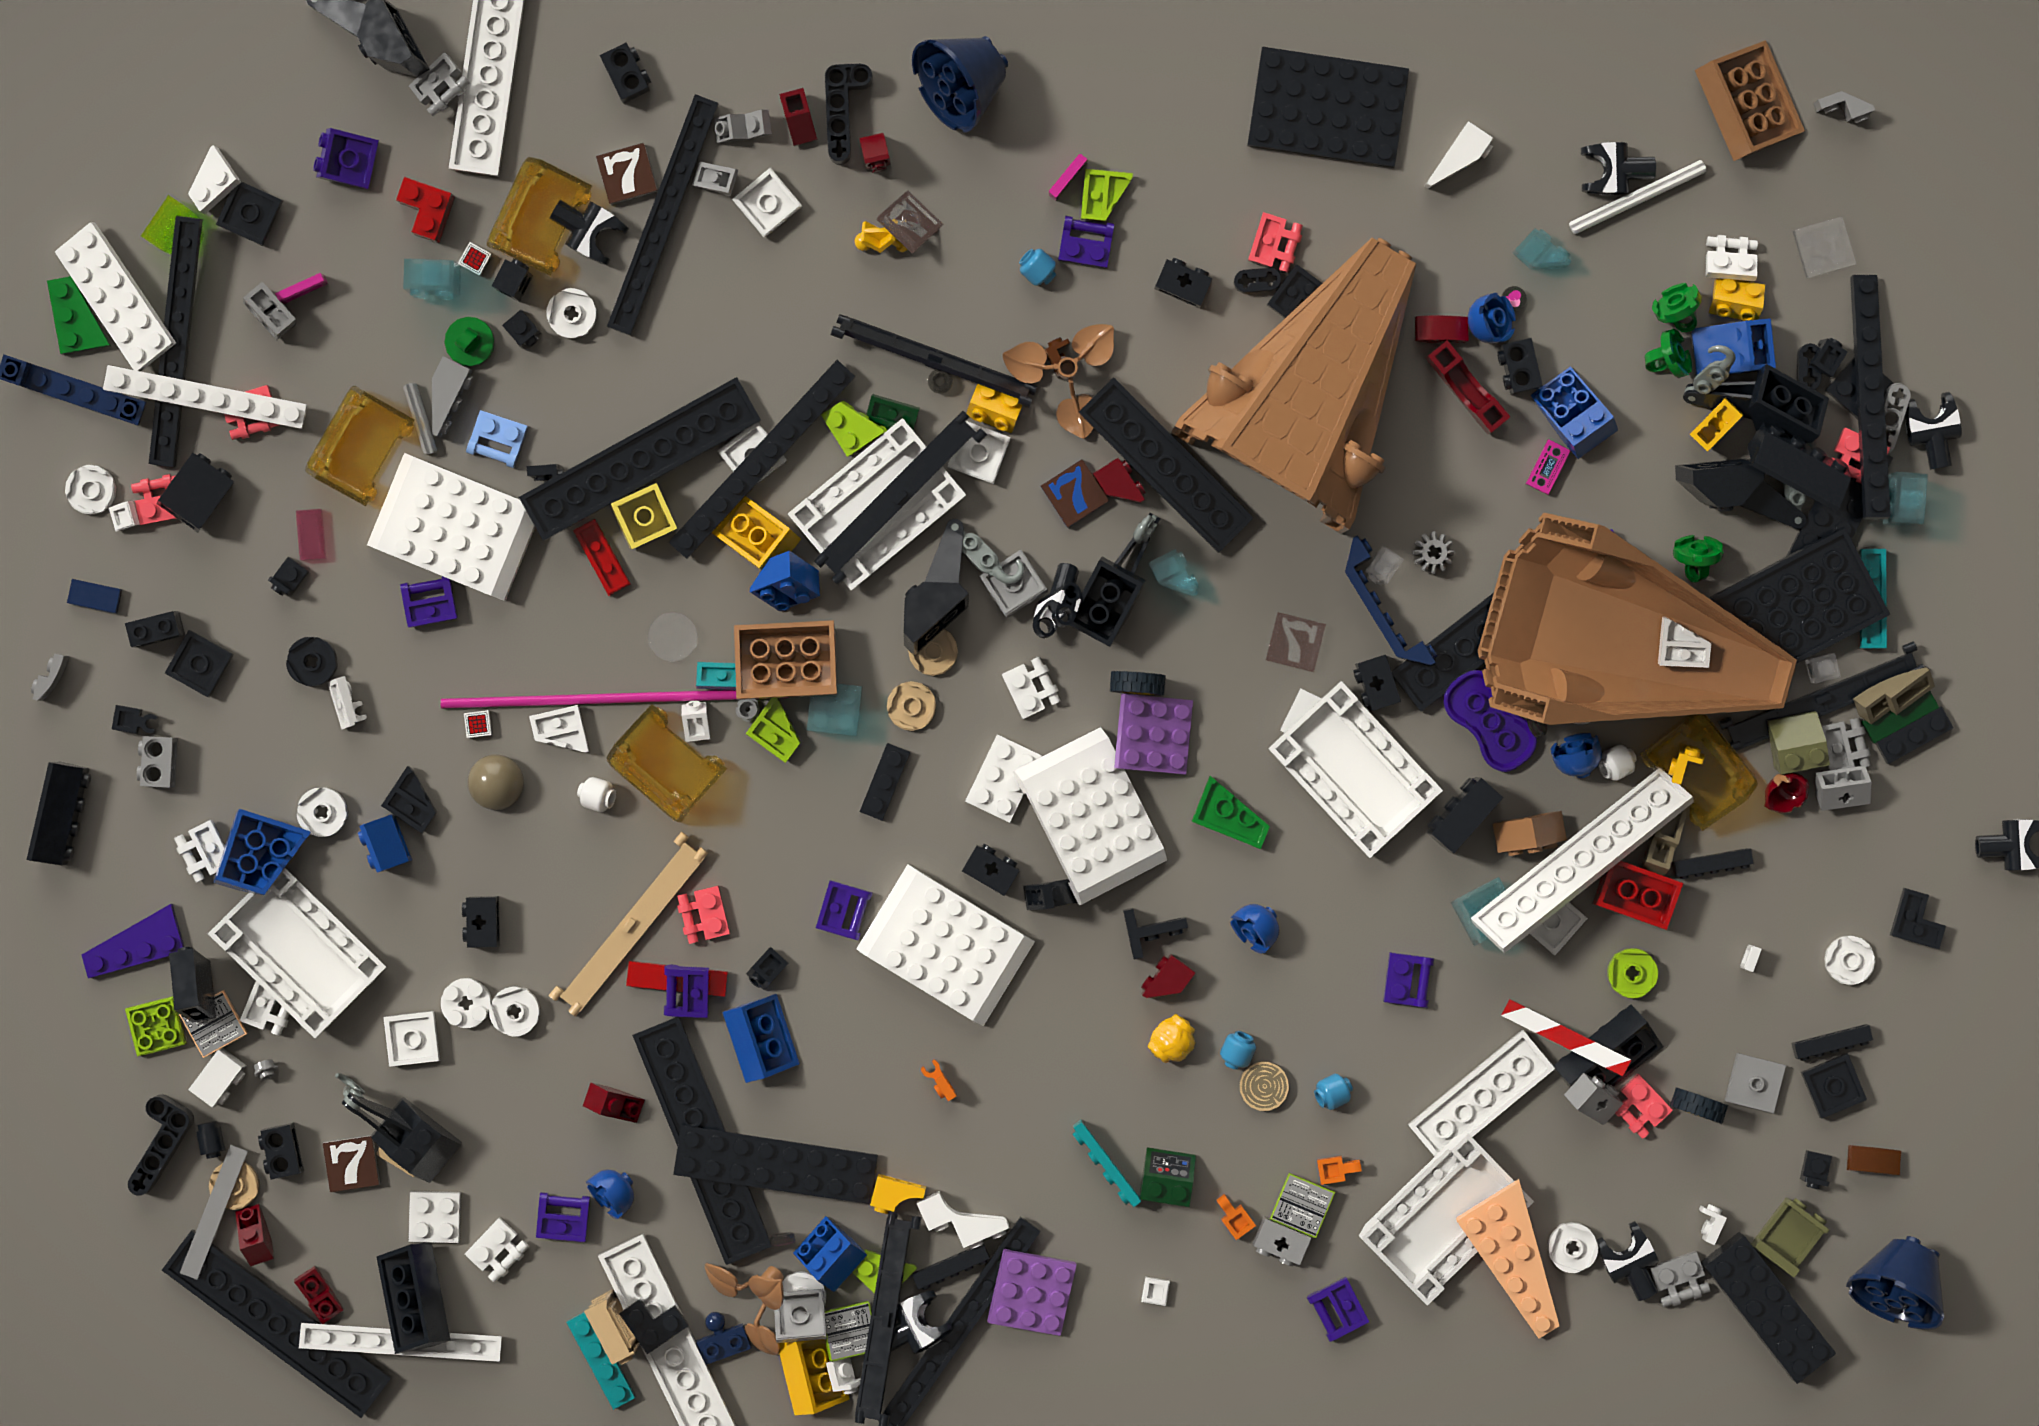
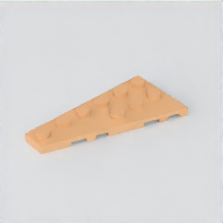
M1518 1179L1458 1216L1456 1220L1539 1339L1560 1325L1520 1180Z

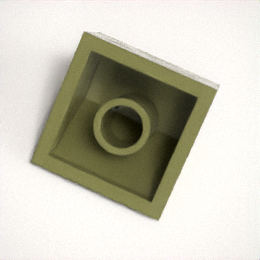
M1816 711L1767 720L1774 768L1781 775L1830 765L1827 741Z

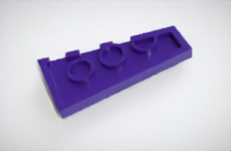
M169 904L81 954L87 977L92 978L167 957L169 953L177 952V949L184 947L173 904Z

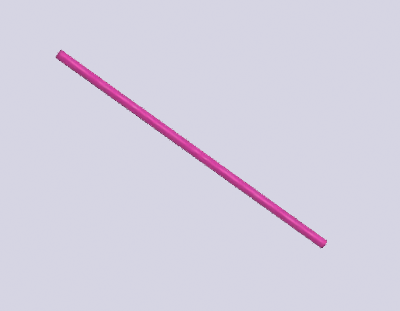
M736 690L441 699V709L737 700Z

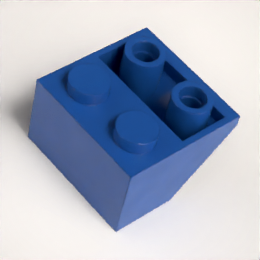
M787 551L769 558L751 585L750 593L776 610L786 611L790 607L807 603L811 599L820 596L819 570L791 551Z
M394 814L359 826L361 830L358 832L359 839L363 846L367 845L370 853L367 855L369 865L372 869H376L377 873L412 861Z
M827 1216L823 1218L793 1252L814 1278L833 1292L839 1288L867 1256L863 1249Z

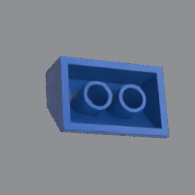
M777 994L722 1012L746 1083L767 1078L800 1064Z

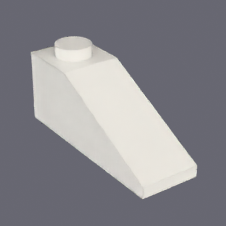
M1468 121L1424 187L1429 189L1474 164L1480 157L1485 159L1493 148L1489 144L1493 137Z

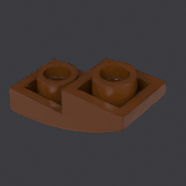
M1848 1145L1847 1170L1900 1175V1150Z

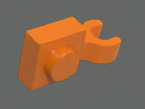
M936 1059L932 1060V1063L935 1065L933 1072H928L922 1066L921 1071L923 1075L935 1079L937 1084L934 1088L941 1099L946 1097L950 1101L957 1096L945 1074L941 1071L940 1064Z
M1342 1156L1317 1159L1321 1185L1346 1181V1173L1362 1171L1360 1159L1344 1163L1342 1162Z
M1225 1194L1216 1199L1226 1213L1221 1220L1236 1240L1256 1226L1242 1205L1234 1208Z

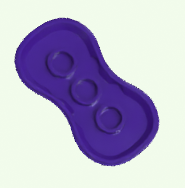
M1469 671L1453 681L1444 694L1445 710L1452 720L1468 729L1475 736L1482 756L1489 766L1502 772L1514 770L1532 756L1537 747V736L1533 733L1530 723L1518 715L1490 707L1488 699L1493 696L1491 688L1485 686L1482 671Z

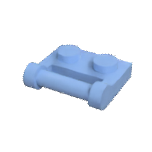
M480 410L471 439L467 445L466 453L472 455L477 453L504 462L506 466L514 468L528 426ZM480 437L512 447L510 454L478 444Z

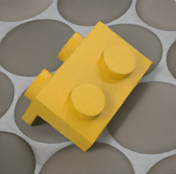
M1715 278L1713 299L1709 307V313L1743 321L1758 320L1764 306L1765 285L1744 280Z
M977 384L966 414L977 422H983L1000 431L1012 433L1023 405L1018 404V398Z
M1686 746L1685 749L1680 748L1678 758H1672L1668 775H1672L1671 782L1682 784L1688 761L1703 764L1704 754L1700 753L1701 749L1692 746Z

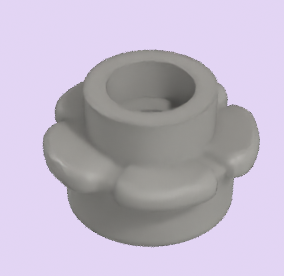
M741 699L738 701L736 714L739 718L750 722L753 721L754 717H758L760 707H758L756 699ZM746 707H750L749 712L745 710Z
M272 1059L261 1061L254 1065L255 1077H260L261 1080L270 1079L275 1076L274 1071L278 1069V1066L274 1065Z

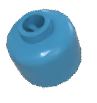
M1030 249L1019 261L1021 265L1020 273L1035 286L1042 283L1049 284L1056 275L1054 272L1056 262L1042 249Z
M1236 1031L1226 1037L1220 1055L1227 1067L1238 1070L1239 1067L1249 1066L1256 1051V1045L1253 1042L1252 1036L1242 1031Z
M1335 1073L1316 1084L1314 1095L1322 1108L1326 1107L1329 1110H1334L1350 1101V1092L1353 1091V1087L1348 1078H1343Z

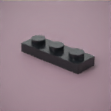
M1939 706L1938 709L1875 744L1886 764H1890L1954 727L1942 706Z
M890 743L886 744L859 812L883 821L909 757V751Z

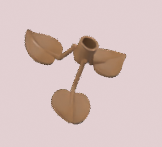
M1096 324L1081 329L1072 341V349L1080 355L1074 359L1070 357L1063 358L1058 364L1044 365L1047 360L1046 351L1035 342H1024L1004 352L1003 360L1008 371L1023 383L1033 384L1039 382L1043 376V369H1056L1061 378L1068 380L1072 399H1065L1059 404L1056 412L1057 420L1062 428L1081 439L1086 438L1091 433L1093 427L1078 412L1092 397L1082 394L1076 398L1073 378L1077 374V363L1083 358L1091 366H1101L1109 361L1114 349L1113 326Z
M706 1263V1274L713 1287L721 1294L735 1297L738 1291L750 1286L752 1292L762 1300L763 1304L755 1318L754 1325L748 1323L745 1326V1332L749 1341L757 1349L767 1354L778 1355L780 1343L776 1342V1335L770 1329L760 1326V1319L766 1307L773 1310L781 1308L784 1298L783 1274L777 1268L770 1266L761 1276H752L748 1282L739 1285L737 1278L732 1273L721 1267Z

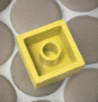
M657 483L651 484L610 504L630 549H634L677 529Z

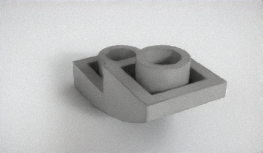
M54 653L53 658L49 659L47 665L49 676L38 675V679L33 681L31 693L34 694L33 700L43 701L55 689L66 669L70 656Z

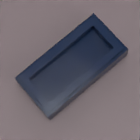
M72 579L67 603L117 613L122 589Z

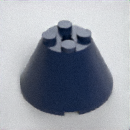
M987 36L982 38L929 39L920 42L913 50L912 69L913 74H918L922 86L918 89L934 115L950 129L955 131L959 128L963 130V133L974 129L1005 80V68L1008 67L1007 58L1003 54H999Z
M1907 1236L1906 1240L1893 1239L1848 1279L1846 1287L1850 1288L1848 1294L1860 1306L1894 1323L1895 1319L1908 1322V1327L1938 1328L1944 1320L1938 1260L1940 1254L1933 1249H1928L1921 1245V1241L1912 1236Z

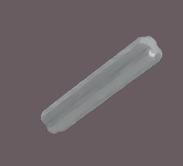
M416 383L406 384L403 389L423 453L425 455L437 452V448Z

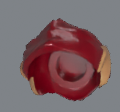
M1796 773L1777 774L1766 787L1764 806L1778 813H1791L1794 808H1801L1808 798V780Z

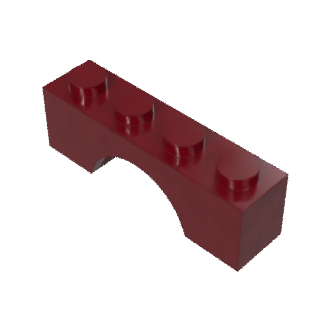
M1448 340L1425 358L1487 434L1492 433L1510 418V415L1496 398L1490 395L1475 379L1464 363L1463 358Z

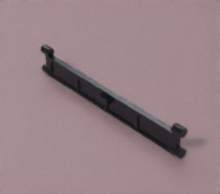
M839 314L836 322L841 325L840 328L833 326L830 334L840 339H843L844 335L920 362L932 369L942 370L1018 398V404L1028 408L1031 405L1032 398L1027 396L1028 394L1035 395L1038 387Z
M964 411L814 560L820 568L826 564L835 573L831 579L838 586L847 578L840 569L971 437L980 443L987 436L986 432L981 428L976 432L966 422L970 417Z
M1913 641L1902 646L1905 655L1787 702L1784 708L1770 709L1734 725L1731 717L1718 721L1721 730L1727 728L1732 742L1726 744L1729 752L1738 751L1769 738L1767 720L1816 711L1818 717L1853 704V698L1882 681L1912 670L1924 668L1923 664L1917 666L1912 652L1918 650L1915 642Z
M888 1211L855 1412L856 1423L864 1424L865 1418L879 1420L878 1426L889 1425L890 1415L881 1414L910 1232L911 1228L920 1230L922 1217L912 1216L911 1221L897 1219V1212Z

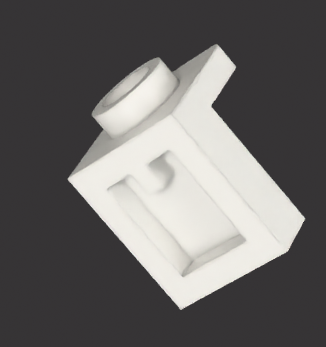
M690 701L687 704H683L682 722L685 741L710 739L706 702Z
M1708 1204L1707 1208L1701 1205L1699 1210L1711 1216L1710 1221L1706 1220L1701 1229L1702 1239L1715 1245L1727 1218L1721 1215L1722 1209Z
M850 1357L826 1362L833 1392L844 1391V1394H850L859 1390L858 1386H860L861 1378L855 1379Z

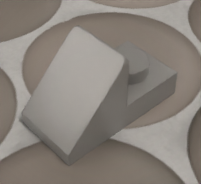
M699 162L692 185L730 197L739 170Z

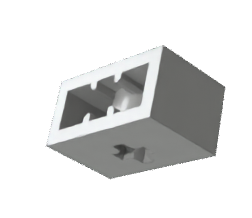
M1865 765L1816 773L1815 795L1821 811L1871 804L1872 782Z
M1585 1073L1564 1094L1578 1111L1602 1125H1605L1624 1104L1617 1097L1619 1092L1609 1083L1606 1085L1597 1076L1592 1078Z
M1263 1216L1253 1240V1245L1257 1247L1256 1252L1270 1257L1271 1254L1280 1257L1279 1261L1292 1267L1294 1263L1297 1265L1301 1264L1311 1236ZM1284 1237V1240L1287 1243V1245H1281V1247L1278 1248L1275 1240H1281V1238Z

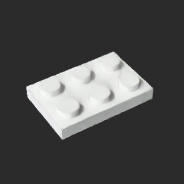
M997 734L965 802L1010 823L1023 796L1013 771L1042 757V755Z

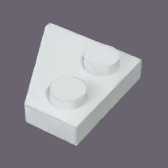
M216 146L210 147L188 193L198 210L204 214L210 211L241 183Z
M1662 616L1658 664L1660 666L1709 668L1711 643L1673 620Z
M579 705L529 716L535 741L581 752H589Z

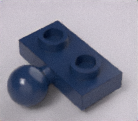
M711 1312L705 1320L706 1327L713 1331L714 1334L696 1340L697 1347L706 1365L751 1349V1343L746 1335L743 1323L724 1330L725 1318L719 1312Z

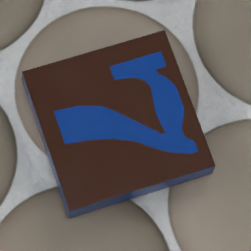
M1083 459L1040 486L1067 528L1109 501Z

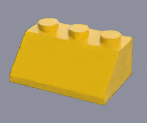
M825 1339L780 1343L779 1354L794 1415L815 1414L850 1400L849 1394H844V1391L833 1392L826 1362H829Z

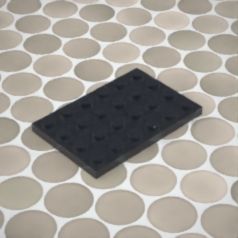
M1262 47L1247 146L1394 168L1409 68Z
M1845 527L1824 536L1710 596V599L1797 659L1796 664L1890 615Z

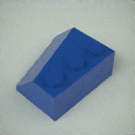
M238 809L213 883L238 891L265 895L311 831Z

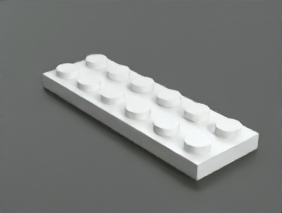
M90 222L55 251L133 370H144L176 344L95 222Z
M1521 1030L1408 1125L1435 1157L1454 1137L1466 1131L1471 1137L1476 1135L1555 1068L1524 1030Z

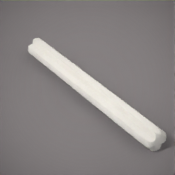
M1699 160L1569 223L1570 229L1573 234H1578L1704 174L1707 171L1706 166L1702 160Z

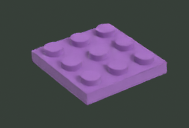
M1121 694L1114 768L1186 774L1193 700Z
M1003 1249L987 1319L988 1323L1061 1336L1077 1264L1073 1261Z

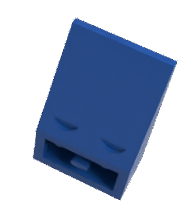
M1771 318L1700 327L1692 330L1696 376L1710 363L1726 358V355L1721 352L1708 353V349L1716 345L1726 346L1735 353L1736 360L1731 366L1729 375L1758 372L1765 364L1776 368Z
M1571 366L1531 394V398L1577 459L1618 431L1614 416Z

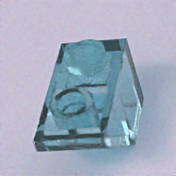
M1534 228L1512 252L1529 269L1565 268L1572 262L1568 258L1570 256L1569 253L1561 246L1556 247L1550 242L1552 238L1542 229L1538 231Z
M1175 549L1148 563L1159 586L1189 596L1198 594L1196 591L1199 588L1198 582L1193 574L1188 575L1185 569L1188 563L1182 552L1177 553Z

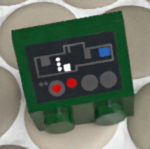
M1147 1147L1139 1194L1140 1200L1190 1207L1196 1155Z

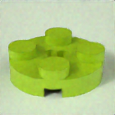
M1627 948L1613 955L1607 968V977L1612 989L1627 998H1639L1646 995L1656 985L1658 968L1652 957L1645 951ZM1631 966H1635V970L1639 971V976H1635L1634 980H1630V976L1626 975V971L1630 970Z

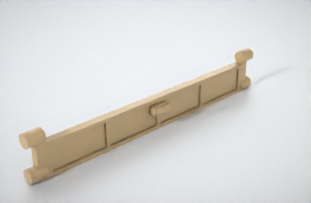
M680 832L674 840L681 847L572 983L565 991L556 986L549 994L554 1001L561 997L570 1004L571 1008L568 1011L576 1017L707 856L708 852L702 847L696 851L686 843L689 837L683 832Z

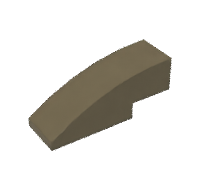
M1926 667L1882 681L1853 698L1858 715L1868 723L1873 724L1890 710L1896 715L1934 688L1935 685L1931 672Z
M1689 806L1650 837L1641 868L1665 876L1670 870Z

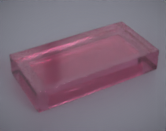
M322 509L296 511L300 560L326 559Z

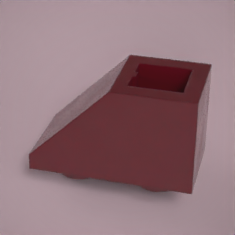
M804 88L779 94L793 146L818 140Z
M884 133L859 138L866 169L872 170V173L887 170L886 166L891 165Z
M1116 458L1093 473V477L1106 496L1141 503L1145 500L1142 495L1146 494L1139 481L1134 483L1129 474L1132 473V470L1126 460L1121 462L1119 458Z
M1172 954L1168 958L1163 956L1155 967L1158 969L1157 973L1153 978L1149 975L1142 984L1143 992L1141 994L1145 998L1181 993L1195 975V971Z
M590 1083L583 1107L602 1116L637 1123L645 1099L608 1086Z
M256 1204L235 1211L240 1251L250 1267L274 1259L272 1239L261 1206Z

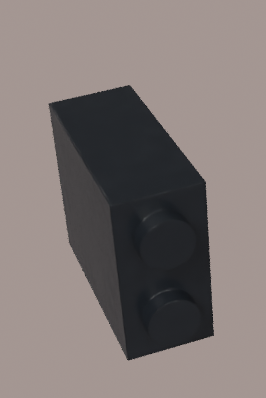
M192 453L156 504L198 533L232 487L234 481L231 479L232 475L223 468L217 470L210 465L211 460L201 453L198 455Z
M181 947L177 949V952L169 953L174 1010L192 1023L216 1018L211 962L192 947Z

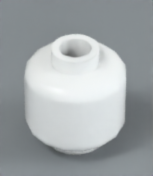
M1618 744L1602 753L1601 762L1598 767L1605 778L1618 781L1635 771L1637 758L1632 749Z
M590 777L585 783L580 784L577 796L580 797V803L584 808L604 812L613 806L616 799V790H614L613 785L609 781Z

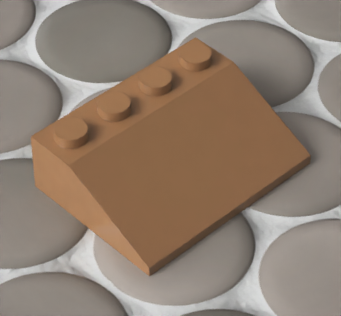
M1766 40L1712 60L1695 70L1733 161L1754 154L1805 131Z
M834 620L734 625L737 700L837 695Z

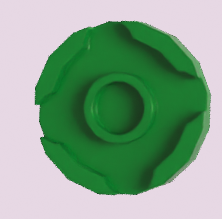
M1680 283L1664 290L1661 293L1663 297L1658 302L1655 299L1652 305V310L1658 321L1674 323L1675 327L1681 332L1694 330L1697 326L1695 311L1702 301V296L1696 285L1693 284L1692 287H1688L1687 283ZM1688 316L1692 317V321L1687 324L1679 322Z
M464 317L457 319L449 326L445 333L444 344L448 355L460 365H481L490 358L494 351L493 331L484 321L475 317Z
M1674 328L1662 332L1661 347L1645 354V367L1648 371L1660 372L1670 369L1678 379L1692 372L1689 350H1683L1681 343L1685 340L1678 330Z
M1695 535L1681 537L1674 543V558L1685 564V574L1691 582L1697 583L1707 579L1710 565L1717 564L1723 558V544L1709 536H1704V540H1694ZM1695 566L1697 567V569H1698V571H1699V576H1698V574L1696 573Z

